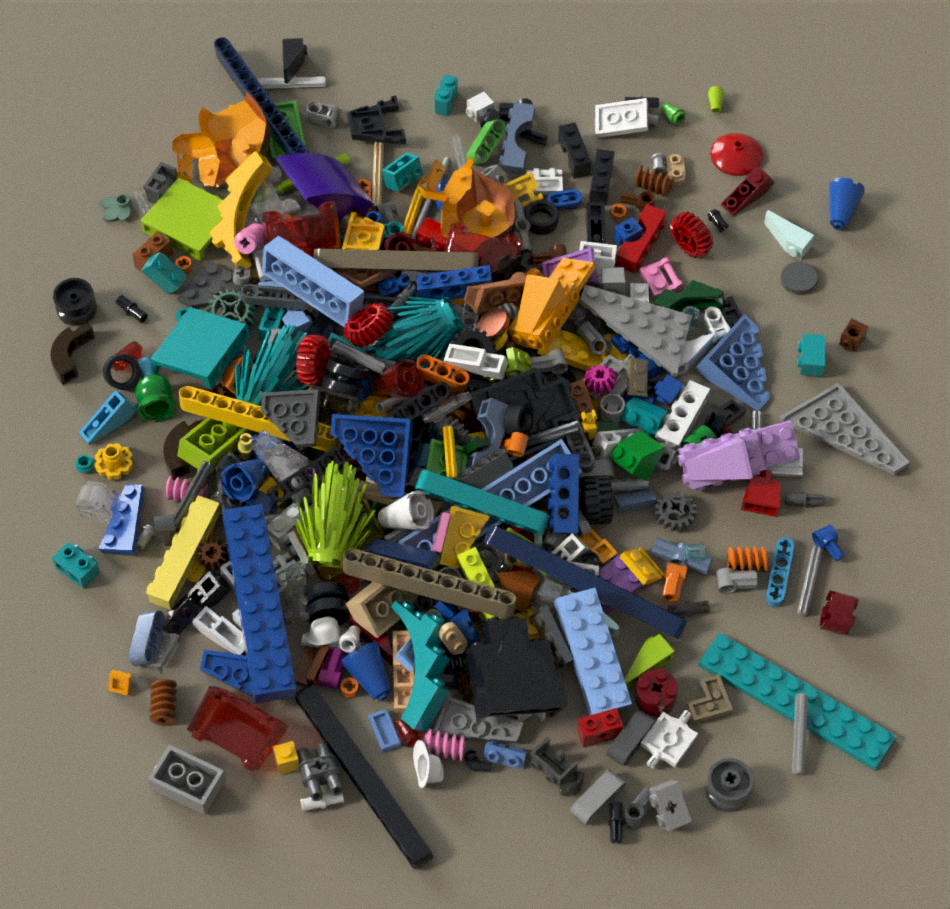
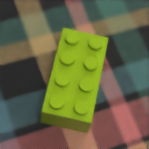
M206 418L180 439L177 456L197 469L200 468L204 461H208L213 465L211 470L213 472L216 469L215 464L229 450L233 454L238 450V443L242 434L248 433L253 437L255 431Z

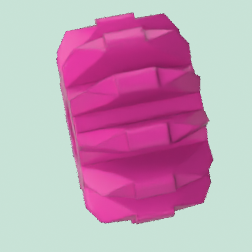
M599 363L597 367L591 366L590 370L586 371L584 379L588 392L593 391L594 395L600 393L602 396L604 392L610 394L611 389H615L617 381L613 368H608L607 364L602 367Z

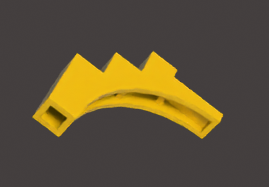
M256 150L225 180L229 185L228 190L231 193L217 206L223 220L209 232L213 238V244L218 248L222 247L233 257L231 259L236 266H242L245 269H248L252 263L247 254L240 253L237 250L234 240L236 235L245 229L248 210L256 191L273 170L267 158Z

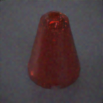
M401 359L373 380L372 389L378 396L413 397L423 388V373L421 370H418L415 361Z

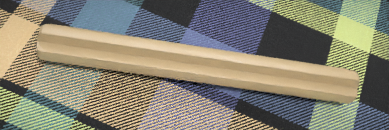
M374 142L373 211H376V205L382 204L384 143Z

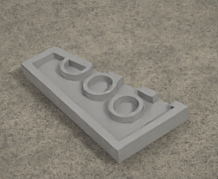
M447 696L432 734L435 735L440 730L441 736L448 732L449 737L456 734L457 738H461L464 735L465 739L517 744L524 727V722L506 716L486 717L482 722L477 723L474 705Z

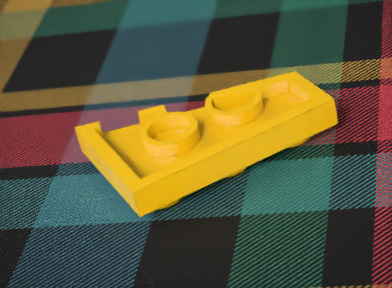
M451 506L444 545L439 555V565L458 569L460 565L457 561V555L470 549L490 516Z

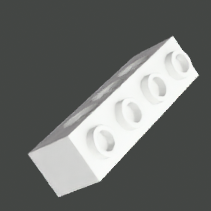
M689 380L686 386L681 388L679 400L673 402L671 414L665 416L663 428H659L655 435L657 442L665 443V441L675 444V448H682L681 442L688 437L709 399L710 388Z

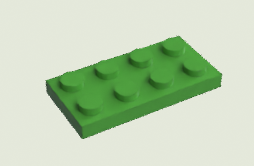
M296 100L274 103L306 147ZM271 135L269 146L273 163L277 162V157L286 154Z

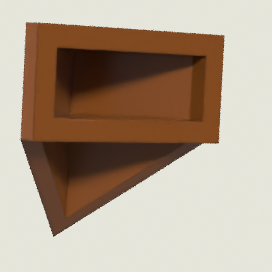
M526 571L498 572L502 589L512 592L516 596L515 609L527 613L543 578Z

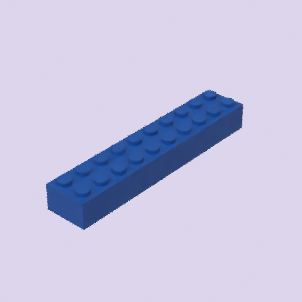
M263 504L223 509V523L254 703L295 698L296 685Z

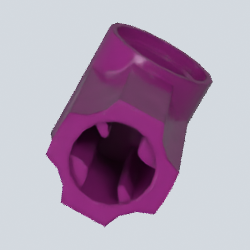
M340 648L330 649L325 666L320 670L318 685L339 689L344 667L342 660L347 656V652Z

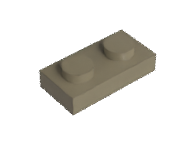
M627 359V396L647 397L648 360Z

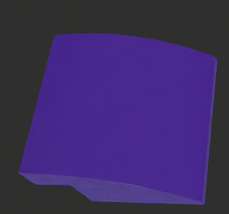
M294 153L276 158V161L304 199L338 222L353 207L365 214L374 204L346 166L334 158L316 153Z

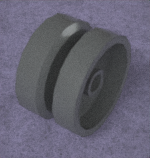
M724 758L715 762L709 770L705 786V793L709 803L716 809L724 812H735L742 809L749 801L754 783L753 773L749 766L734 758Z

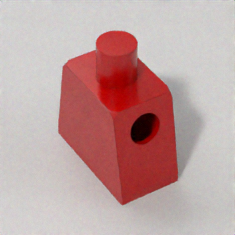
M763 470L760 477L753 476L743 497L741 510L773 517L778 516L780 482L772 479L773 473L771 471Z

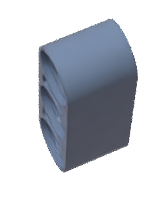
M162 611L145 612L139 615L129 650V661L133 666L153 664L155 662L163 633L161 627L165 624V616Z

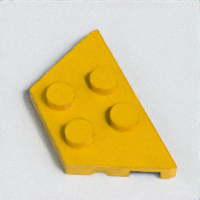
M351 212L342 249L380 250L385 232L384 225L374 222L367 217L364 219L359 218L357 213Z
M561 329L546 351H537V354L545 356L552 350L560 349L564 351L568 365L585 371L590 370L591 366L597 367L598 363H602L599 355L592 352L591 347L582 337Z

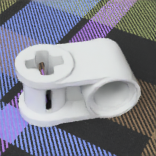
M709 307L706 309L703 326L708 334H713L712 343L715 344L727 334L730 327L718 308Z

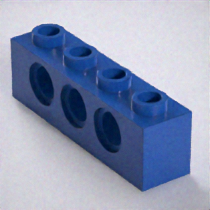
M490 265L416 275L419 298L441 300L449 297L451 300L465 298L468 286L493 283Z
M554 454L552 459H549V470H552V478H549L548 488L551 490V498L548 500V509L551 510L548 529H551V534H577L579 454ZM560 470H564L567 473L566 480L560 478ZM560 489L566 491V493H567V498H566V499L560 498V496H559V490H560ZM560 509L566 511V519H562L559 516Z

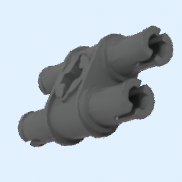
M327 742L317 744L316 748L319 755L317 758L311 759L308 749L305 747L299 748L296 751L299 760L298 771L302 775V783L308 789L312 801H319L323 798L320 786L329 784L334 796H338L344 791L340 780L341 771L336 764L337 759L331 754Z

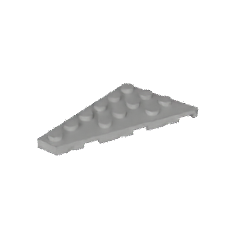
M585 285L580 304L589 309L595 316L601 317L607 322L606 325L616 333L621 334L626 341L630 340L639 347L638 350L649 359L654 360L659 367L663 366L671 373L672 377L676 378L692 315Z
M839 383L784 413L779 418L781 423L792 421L795 430L892 475L909 467L910 462Z

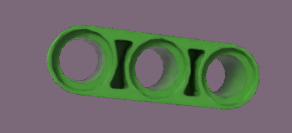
M500 119L486 122L467 152L466 159H474L473 165L485 163L506 130L505 123Z

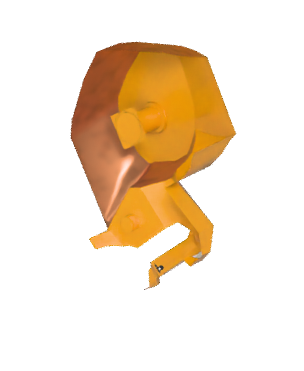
M437 158L433 162L434 166L426 179L421 178L419 190L425 199L444 202L441 210V235L469 251H474L505 239L512 230L515 217L513 194L510 188L474 170V159L468 158L463 167L454 171L444 191L437 192L436 187L445 171V167L438 162Z

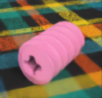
M253 223L236 235L234 240L235 247L240 253L249 254L267 241L268 231L262 224Z
M169 476L166 484L167 500L182 501L190 486L187 485V479H184L183 483L180 484V478L177 477L175 482H173V476ZM207 484L204 489L201 488L198 495L207 498L209 485Z
M429 729L423 739L429 754H432L435 750V754L438 757L443 752L445 759L451 754L452 760L455 761L459 756L460 762L463 761L466 748L464 735L457 740L456 734H453L452 738L449 739L448 732L441 737L440 730L433 735L432 729Z

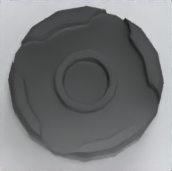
M804 262L790 263L783 268L781 273L783 287L787 291L789 289L794 294L811 292L818 280L815 269Z

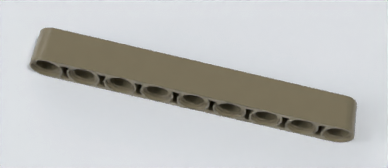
M314 249V259L330 269L445 272L479 267V253Z
M347 549L343 553V572L350 576L501 618H510L514 615L516 596L512 592L358 549Z

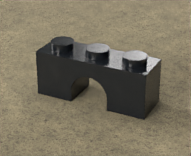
M576 122L559 126L558 141L563 153L567 152L568 166L573 179L589 176L591 173V160Z
M597 149L589 202H605V206H607L615 151Z

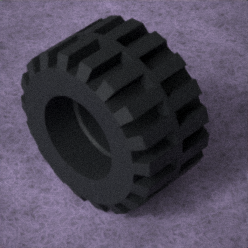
M467 328V331L461 330L450 343L462 346H475L485 349L487 353L497 354L496 344L492 342L493 338L491 335L487 337V332L483 330L481 333L479 328H475V331H472V328ZM466 371L469 374V378L476 377V379H479L482 376Z
M608 475L584 476L581 483L583 516L589 525L610 524L613 519V495L610 478Z

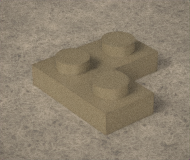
M720 675L700 679V686L705 698L687 703V708L692 714L693 723L732 714L733 708Z

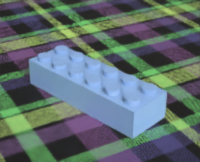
M277 236L264 246L262 274L344 328L345 324L348 323L347 320L352 318V314L357 313L358 310L363 308L364 291L360 287L352 284L346 278L335 273L332 269L318 262V260L298 249L287 240Z
M596 588L556 598L554 606L566 645L574 659L572 664L588 716L617 708L618 711L629 708L632 702Z

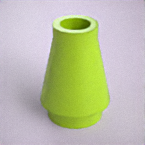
M713 86L708 91L712 113L721 112L725 92L720 86Z

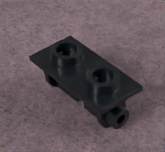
M193 597L185 598L182 605L165 621L161 629L177 638L202 608L195 604L196 600Z

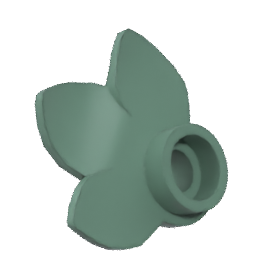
M119 194L117 197L108 196L100 200L98 204L106 209L103 214V220L113 221L117 218L121 221L126 220L131 213L132 199L127 194Z

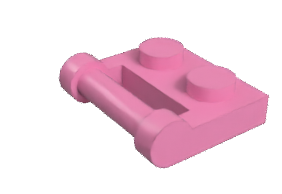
M668 257L661 259L659 262L641 267L639 270L644 282L649 284V291L654 299H657L665 288L678 292L685 287L672 268V262ZM662 269L666 270L671 281L673 282L672 285L668 284L663 273L661 272Z

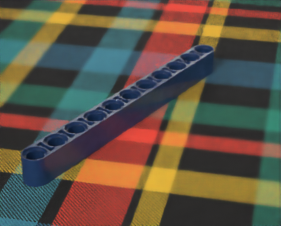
M224 37L217 38L214 41L217 59L244 97H246L247 91L257 102L270 125L271 135L286 155L309 153L230 41Z
M491 524L483 541L580 591L596 588L600 601L676 639L680 638L688 622L497 525Z

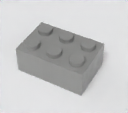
M169 745L149 776L148 781L151 790L206 815L226 782L224 770Z

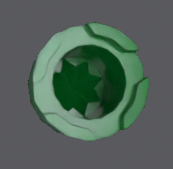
M157 374L146 375L138 382L135 397L139 403L138 413L140 418L147 422V419L155 420L156 423L170 419L173 416L172 413L177 409L170 382Z

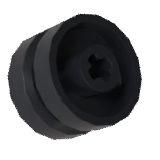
M69 278L63 280L55 287L53 301L61 321L69 325H82L94 317L97 311V304L90 283L81 278Z
M328 358L326 369L333 374H324L321 385L338 393L361 397L364 386L354 380H366L369 370L353 363Z
M322 582L309 587L305 591L308 623L311 624L314 620L322 617H333L337 620L338 625L347 622L351 616L346 605L349 601L348 588L338 582Z

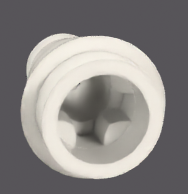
M351 626L340 637L339 644L343 651L353 652L358 648L361 633L359 627Z

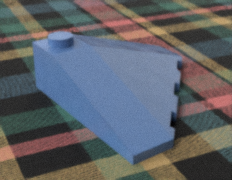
M744 314L695 369L711 383L759 411L770 397L769 392H765L764 382L767 381L765 368H761L760 363L763 353L761 344H757L756 335L759 334V328Z

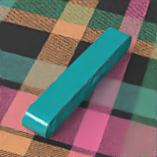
M421 470L415 487L417 491L420 490L429 496L488 515L493 519L539 535H544L550 515L428 470Z

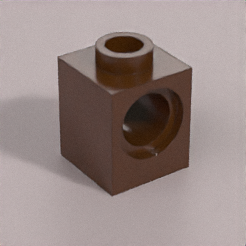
M851 318L841 334L839 345L856 352L866 337L868 326Z

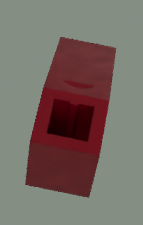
M757 165L720 205L734 216L761 198L775 183Z

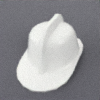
M333 617L318 618L311 623L310 631L305 635V640L307 643L316 646L338 642L348 629L339 627L337 620Z
M418 740L414 746L413 761L419 787L424 788L426 784L443 781L444 774L440 758L429 754L424 742Z

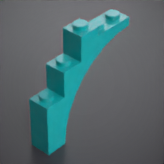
M395 600L391 608L401 617L406 625L415 655L413 689L401 719L412 729L427 732L451 691L445 686V682L439 678L450 660L444 654L445 651L438 647L442 641L438 636V631L444 625V619L436 614L430 616L420 611H415V606L408 601L402 603Z

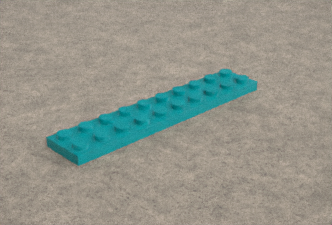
M721 633L717 635L698 663L699 667L714 676L720 675L721 680L792 722L795 720L796 694L803 693L808 695L806 730L873 770H876L896 738V735Z

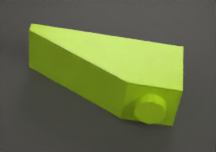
M660 634L655 637L651 636L644 642L625 678L627 690L636 686L638 679L645 672L662 668L673 661L675 651Z

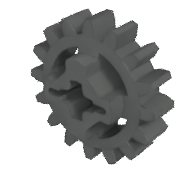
M444 416L435 423L436 426L433 428L436 431L433 435L438 437L439 441L444 442L443 427L445 426L453 427L455 445L465 447L469 444V440L472 439L471 436L467 435L469 430L463 428L464 424H460L458 419L453 421L452 416L449 418Z
M669 491V496L662 494V499L658 498L654 507V517L658 518V524L664 523V529L671 527L672 532L675 528L680 532L683 526L688 529L689 523H694L697 513L696 504H692L693 499H686V493L680 496V491H677L676 495H673L672 491Z

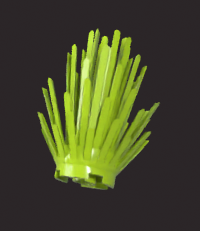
M334 461L326 467L325 476L323 475L322 485L319 490V507L318 475L316 473L313 477L312 485L313 507L308 506L307 498L304 497L306 513H304L299 501L296 500L301 520L297 519V523L294 524L308 552V563L315 564V561H319L324 567L342 568L344 551L352 547L353 549H358L371 532V530H367L355 544L376 510L372 511L368 518L367 513L363 514L350 537L363 507V504L360 503L367 483L363 485L362 491L357 495L353 508L360 479L357 478L354 481L356 467L352 470V465L349 466L348 462H345L343 474L340 475L338 471L339 465L335 464Z

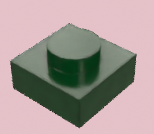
M477 436L470 439L469 444L463 447V450L468 455L481 451L490 445L491 442L488 437L480 439Z

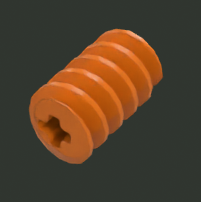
M729 546L727 550V568L732 566L733 570L736 571L737 566H740L741 571H744L745 566H748L749 570L756 566L757 571H760L761 566H763L764 570L767 571L768 551L766 552L765 548L761 546L758 552L757 548L753 546L750 552L749 547L745 546L742 552L741 547L737 546L734 552L733 547Z

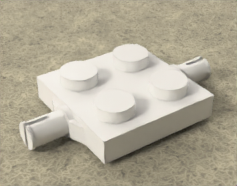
M684 710L679 719L663 712L641 741L640 746L652 754V757L646 763L650 768H654L659 760L676 767L693 744L698 733L690 729L686 724L692 716L690 712Z

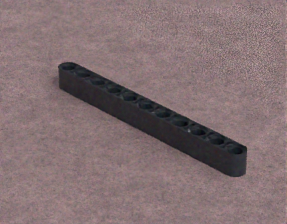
M438 382L384 417L412 420L447 398L450 394V387L445 382ZM437 387L443 390V396H439L436 393ZM421 397L427 399V406H423L421 404ZM405 407H409L411 409V416H407L405 414ZM342 443L274 485L269 490V498L275 503H280L313 483V477L308 475V468L315 469L318 479L323 477L327 467L324 464L325 457L330 458L339 466L351 459L349 454L347 457H344L340 453L341 447L345 446ZM292 478L299 480L300 485L298 488L292 486ZM276 488H280L283 491L282 498L276 497Z
M311 683L297 691L295 695L297 704L323 741L328 743L332 754L336 757L341 767L412 868L416 870L433 859L432 852L315 686Z

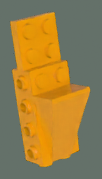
M562 258L549 278L528 274L519 313L508 328L512 341L518 346L546 351L580 301L579 292L596 269L593 262Z

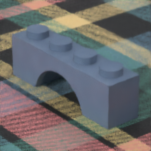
M514 102L513 108L509 110L508 119L511 120L510 124L506 125L505 134H508L507 140H503L502 150L505 151L504 155L500 156L499 166H502V170L505 173L522 176L524 174L526 152L518 147L516 139L523 131L532 129L535 105Z
M493 398L482 400L477 419L483 424L486 437L489 438L491 444L479 452L468 454L466 469L500 449L501 441L505 436V413L509 405Z

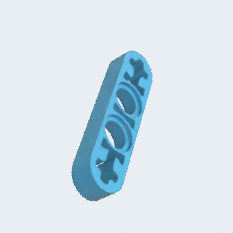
M788 537L780 538L775 548L766 594V602L771 607L781 606L785 597L794 550V542ZM783 544L787 545L786 554H782ZM778 560H784L787 563V566L780 567L777 565L776 562ZM781 577L784 582L777 584L773 581V578ZM775 590H778L777 600L773 599Z

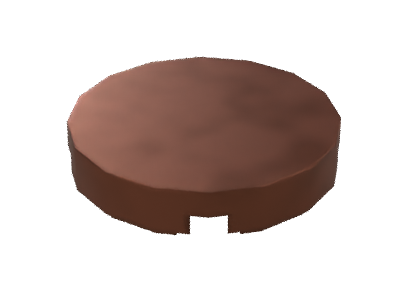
M495 308L486 312L481 317L476 328H479L481 333L483 330L486 331V336L491 335L492 341H495L498 335L502 336L507 330L510 317L504 309Z

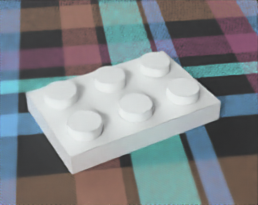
M647 98L595 105V135L597 138L648 131Z

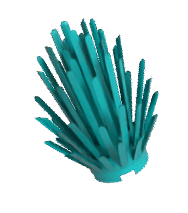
M408 297L409 300L416 301H406L408 305H397L398 307H389L388 310H418L398 313L399 316H410L392 321V326L389 327L390 330L385 333V336H382L374 346L365 351L369 352L370 355L375 353L377 358L401 363L406 360L404 364H411L421 355L428 354L436 358L442 352L439 360L443 361L451 340L461 330H465V328L461 326L463 321L457 309L450 307L449 302L451 300L449 297L441 300ZM422 365V366H421V367H423V368H428L427 365Z
M290 323L288 326L284 325L279 336L277 332L265 351L271 335V329H269L258 351L249 380L248 374L251 357L249 349L247 350V346L244 345L241 379L239 364H236L234 372L236 399L261 406L262 393L285 391L297 379L298 373L295 370L284 383L296 366L299 343H301L302 338H305L307 332L298 331L293 340L291 336L296 326L293 325L291 327ZM299 381L288 391L303 390L308 385H303L302 387L298 388V386L302 384L301 381Z

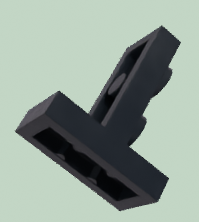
M733 399L722 407L713 404L708 411L703 425L710 428L715 436L720 438L723 430L744 416L747 409Z

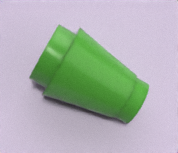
M664 103L661 106V112L672 124L680 125L684 122L686 118L684 110L668 103Z

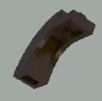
M89 323L78 327L75 331L67 327L56 337L52 344L51 361L55 375L62 385L78 377L76 365L70 359L72 353L80 346L95 339L93 328Z
M205 418L195 421L189 426L183 421L168 434L164 443L163 453L167 471L170 476H173V480L190 473L188 462L177 456L180 439L205 420Z

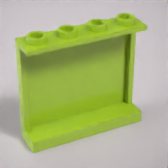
M177 178L140 220L142 232L153 236L156 232L160 233L171 241V247L201 262L205 258L204 250L213 240L209 232L223 220L220 216L221 212L217 207L223 200L216 195L206 192L203 188L192 185L187 180L184 181Z

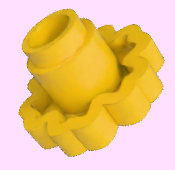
M119 443L108 444L105 449H99L95 455V469L101 477L107 476L109 480H119L122 475H128L130 470L133 469V454L128 447L121 448Z

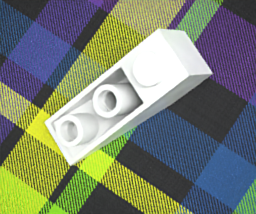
M712 333L702 335L691 341H685L676 376L687 373L712 346ZM665 369L666 373L671 376V373Z

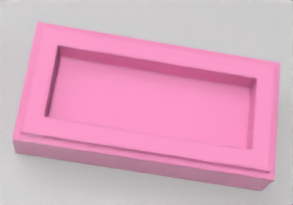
M443 512L439 517L432 551L436 554L441 553L450 519L449 513Z

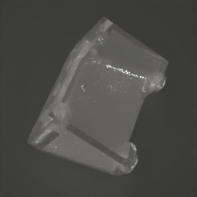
M279 166L273 167L271 173L264 179L257 190L252 204L253 215L257 223L262 224L268 231L267 244L277 236L291 244L306 241L300 206L295 200L285 198L281 170Z

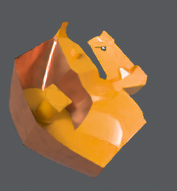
M246 91L245 100L217 114H213L201 107L198 118L201 132L180 134L172 141V151L177 155L178 178L191 183L192 160L199 158L200 181L205 187L212 186L216 188L227 183L225 180L255 150L263 156H267L271 128L257 102Z

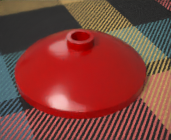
M730 133L723 135L711 147L710 155L713 164L720 171L729 175H748L757 165L760 167L763 161L761 145L754 138L745 134Z

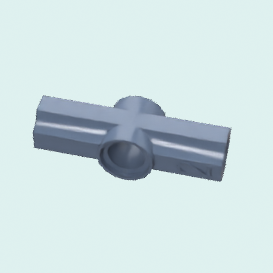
M660 538L656 539L651 552L652 555L668 560L670 563L688 566L687 568L705 575L709 572L713 560L711 557L695 552L691 546L685 543L676 545Z

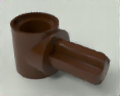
M644 191L639 196L622 193L621 202L635 205L636 209L641 213L646 204L655 207V194L651 191Z
M557 244L552 246L549 252L534 253L532 260L535 264L567 255V250L564 245Z

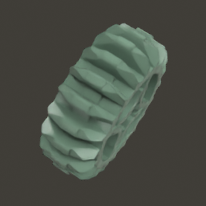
M227 288L226 293L220 290L219 296L214 294V300H209L210 306L206 307L208 313L215 315L221 307L223 312L220 315L222 317L245 323L248 330V325H253L252 319L256 318L255 306L242 302L240 297L241 291L237 293L235 288L232 292ZM244 307L246 311L244 316L241 318L239 313L241 312V309Z

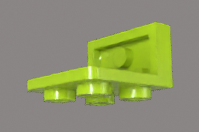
M514 347L506 349L509 368H506L503 379L530 369L531 358L527 352ZM483 376V379L489 380V382L496 383L501 381V379Z

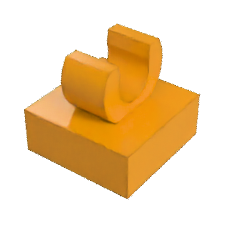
M112 670L109 674L108 691L128 696L131 689L132 674Z

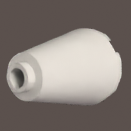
M420 490L413 491L381 509L378 514V521L384 528L428 529L430 527L428 526L429 523L434 519L432 502L430 499H426L424 492Z

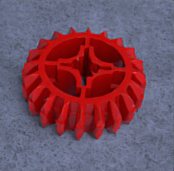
M682 212L671 221L670 232L673 234L672 238L675 239L680 249L684 253H688L690 257L693 256L695 259L704 257L710 252L714 244L712 241L713 237L710 235L711 231L707 228L708 226L704 224V221L700 220L699 216H695L694 213Z
M382 303L369 304L367 307H363L357 313L352 314V318L347 320L348 323L345 324L343 330L346 339L355 347L360 348L363 346L367 347L371 343L374 344L375 341L385 336V333L390 330L389 327L392 326L393 321L391 312Z
M305 336V338H302L301 343H299L296 357L297 363L295 365L297 366L296 373H298V379L304 385L311 387L322 386L323 375L329 374L326 365L328 358H332L330 343L324 336Z

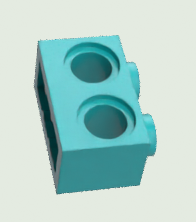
M271 306L265 309L258 329L260 342L263 341L269 329L283 328L282 318L288 311L285 307L282 310H279L278 307L272 309Z

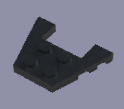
M397 95L390 97L391 100L385 102L383 100L377 101V105L371 107L366 105L348 111L347 115L352 140L406 144L404 129L386 131L382 116L383 112L399 111Z

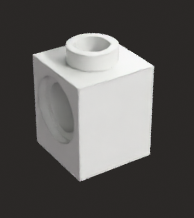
M485 92L467 100L466 113L476 123L484 118L489 109H494V102Z

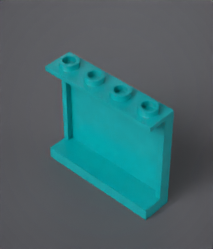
M190 307L172 329L169 336L162 342L159 349L153 354L151 361L155 372L164 367L202 379L205 388L212 389L249 339L250 335L247 325Z

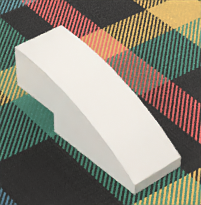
M449 344L444 358V362L501 380L504 378L508 361L503 355L490 354L485 349Z
M207 606L193 619L192 626L219 646L237 655H242L245 651L243 633L223 616L219 617Z

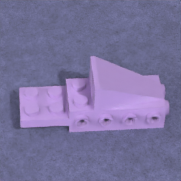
M792 421L756 430L746 428L736 434H723L721 438H708L703 440L702 443H690L684 445V448L678 449V462L683 469L682 479L684 485L694 489V491L703 490L706 485L710 484L712 486L721 485L724 483L723 481L729 479L731 481L751 479L767 467L800 459Z

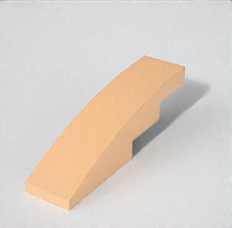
M393 631L394 713L405 711L413 689L414 668L408 671L395 658L396 654L410 638L408 631Z

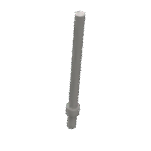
M445 157L442 163L445 171L440 180L447 176L448 167L451 162L449 157ZM426 199L410 235L414 238L415 242L416 231L426 219L434 200Z

